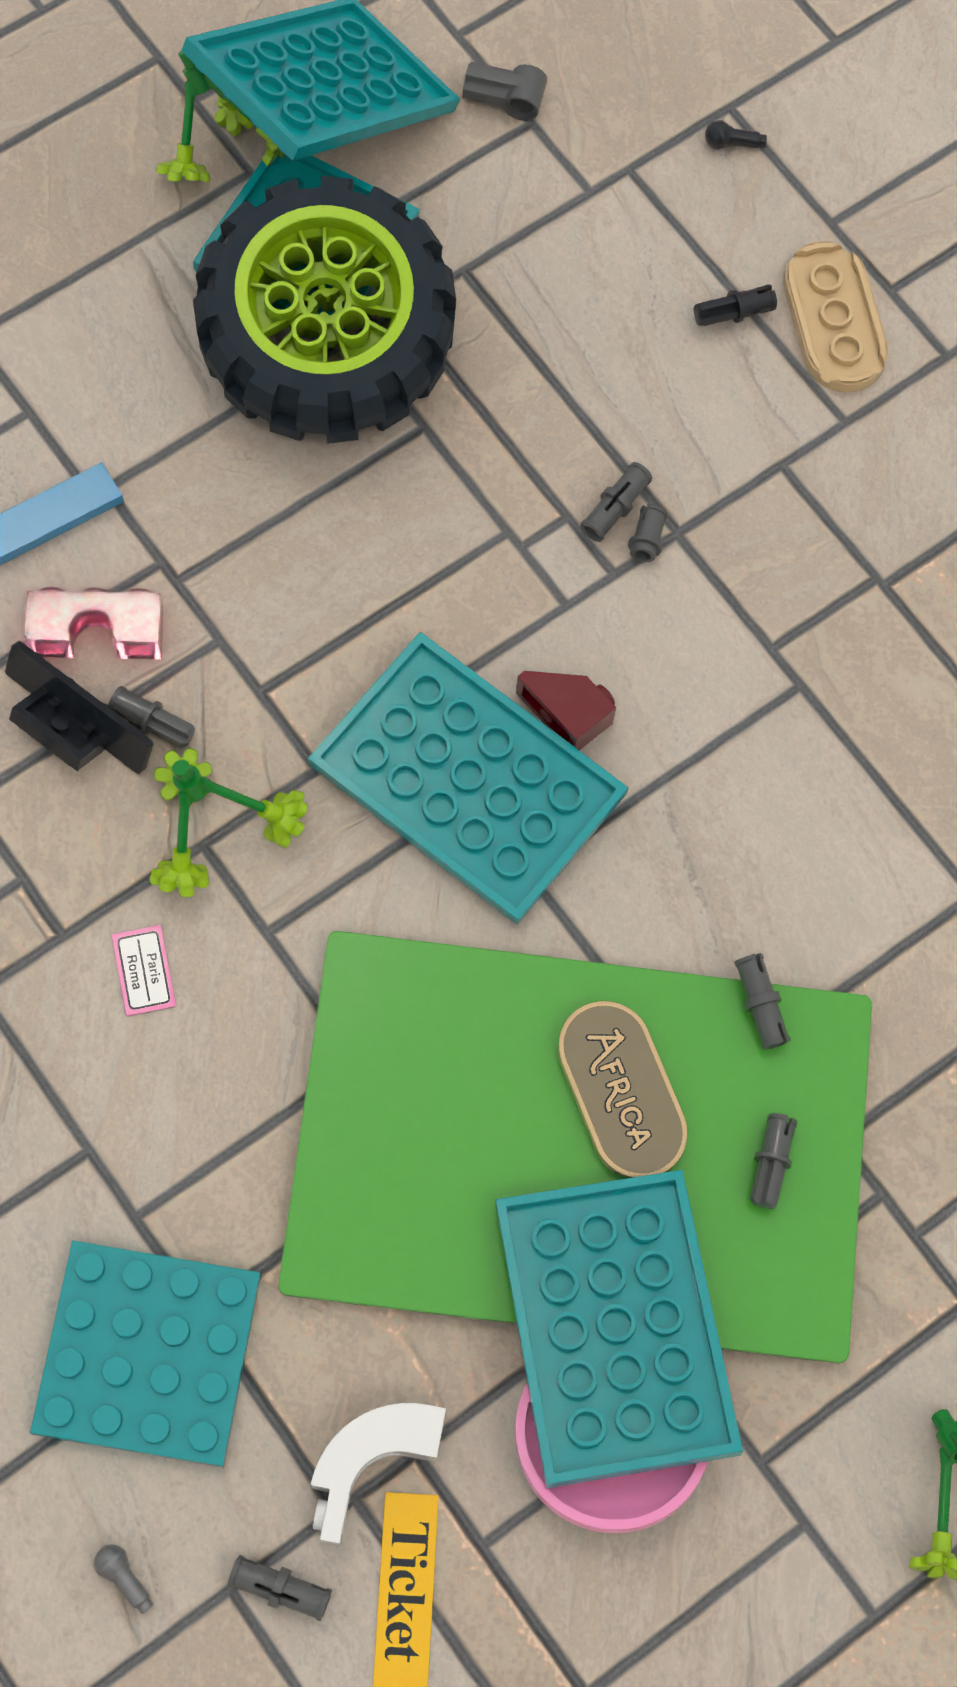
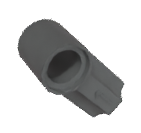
M471 61L465 74L462 98L504 107L508 115L518 120H533L537 117L547 84V76L541 69L532 65H518L512 71Z

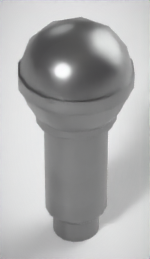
M112 1544L100 1548L94 1558L96 1573L110 1582L113 1581L132 1607L137 1608L141 1614L145 1613L154 1604L149 1599V1593L128 1568L130 1565L126 1551L120 1546Z

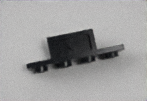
M17 641L11 646L5 673L31 693L12 707L9 717L11 722L76 771L80 770L104 750L108 751L137 774L146 769L154 745L149 737L23 642Z

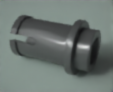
M647 504V507L643 505L640 509V517L635 535L628 541L630 555L638 561L652 562L662 551V545L659 542L664 522L667 519V511L662 507Z

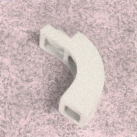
M418 1403L391 1404L366 1412L342 1428L325 1448L317 1463L311 1481L312 1489L329 1492L328 1501L318 1499L313 1529L321 1531V1543L341 1545L352 1488L357 1478L368 1466L380 1459L391 1456H405L436 1462L446 1408Z

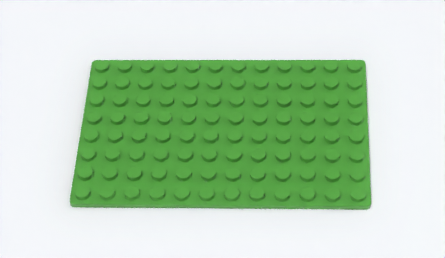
M333 931L329 934L327 940L278 1284L279 1291L284 1296L517 1324L496 1212V1199L628 1178L621 1176L617 1172L615 1174L599 1159L558 1057L560 1033L572 1013L589 1003L609 1001L628 1007L645 1023L686 1120V1146L680 1159L670 1171L683 1170L721 1349L837 1364L843 1363L849 1357L872 1001L866 995L772 984L773 990L779 991L781 1002L778 1003L791 1042L776 1048L762 1050V1043L752 1012H746L744 1001L747 1000L741 980ZM779 1113L788 1116L787 1122H789V1118L797 1120V1127L795 1128L789 1153L792 1165L790 1169L785 1170L777 1206L774 1209H765L753 1205L750 1200L758 1165L754 1160L755 1153L761 1151L768 1115Z

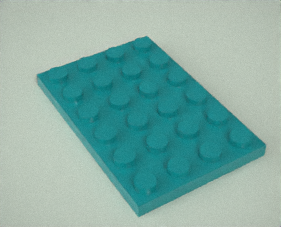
M336 0L186 37L181 50L195 64V67L205 74L223 92L224 96L247 115L253 125L261 129L278 146L279 150L292 161L452 113L460 101V98L358 0Z
M422 632L416 635L308 757V765L516 925L521 922L626 796L629 787Z
M683 1170L496 1199V1212L546 1489L741 1456L743 1453L742 1443Z

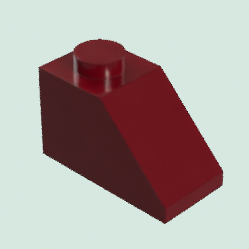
M523 671L518 675L516 694L547 727L578 750H581L613 724L616 711L613 696L603 685L598 684L596 686L588 676Z

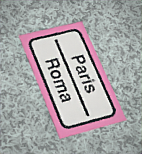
M161 925L111 934L126 1016L176 1007Z

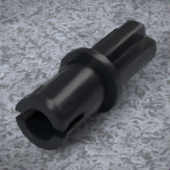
M770 284L741 292L733 289L728 291L726 297L696 304L693 308L695 321L699 326H707L731 319L735 323H740L745 317L776 310L777 297L775 290H772V285Z

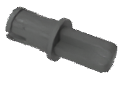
M123 686L115 690L109 701L108 706L111 710L138 725L144 734L152 732L180 748L188 746L194 736V725L162 709L163 705L161 702L155 701L152 703Z
M771 1113L768 1115L761 1151L755 1153L754 1160L758 1165L750 1200L753 1205L760 1208L774 1209L777 1206L785 1170L790 1169L792 1165L789 1153L795 1128L797 1127V1120L789 1118V1122H787L788 1116L784 1114Z

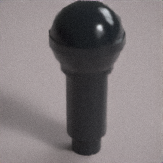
M723 120L713 121L705 130V140L714 149H721L730 145L750 148L765 147L767 142V135L760 134L757 131L735 129Z

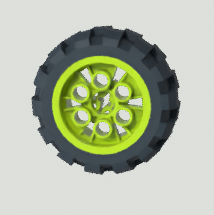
M321 176V187L299 189L297 179L265 189L266 202L256 208L249 201L243 202L220 224L222 236L219 241L214 240L206 245L196 272L198 287L197 296L193 299L199 347L210 376L219 380L223 386L225 398L245 417L255 419L259 416L269 422L270 432L298 441L304 439L305 432L326 434L327 444L359 440L358 430L376 425L380 431L388 429L410 415V405L417 398L421 399L429 396L444 372V361L448 350L452 348L456 293L452 269L444 264L442 259V244L425 220L419 217L413 220L409 219L405 215L406 203L379 187L374 186L369 196L353 191V179ZM331 261L341 262V263H345V264H341V265H339V264H334V263L331 262ZM303 264L308 265L305 269L301 271L291 270ZM325 284L332 285L334 287H332L331 289L325 288ZM317 286L318 290L314 291L311 296L307 295L312 288ZM363 286H372L378 292L372 296H363L357 290ZM279 299H287L292 305L287 309L279 310L274 308L272 303ZM322 308L326 312L333 309V314L329 316L326 312H322L318 315V309ZM367 314L391 319L388 329L369 320ZM290 326L291 332L278 346L268 339V337ZM359 327L363 328L356 335H349L342 331L343 328L350 331ZM320 335V337H319L318 339H316L315 341H311V342H307V341H304V340H302V339L299 338V337L315 338V337H317V336ZM335 344H337L343 360L327 362V345L329 348H336Z

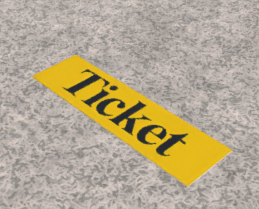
M385 1492L373 1687H428L439 1495Z

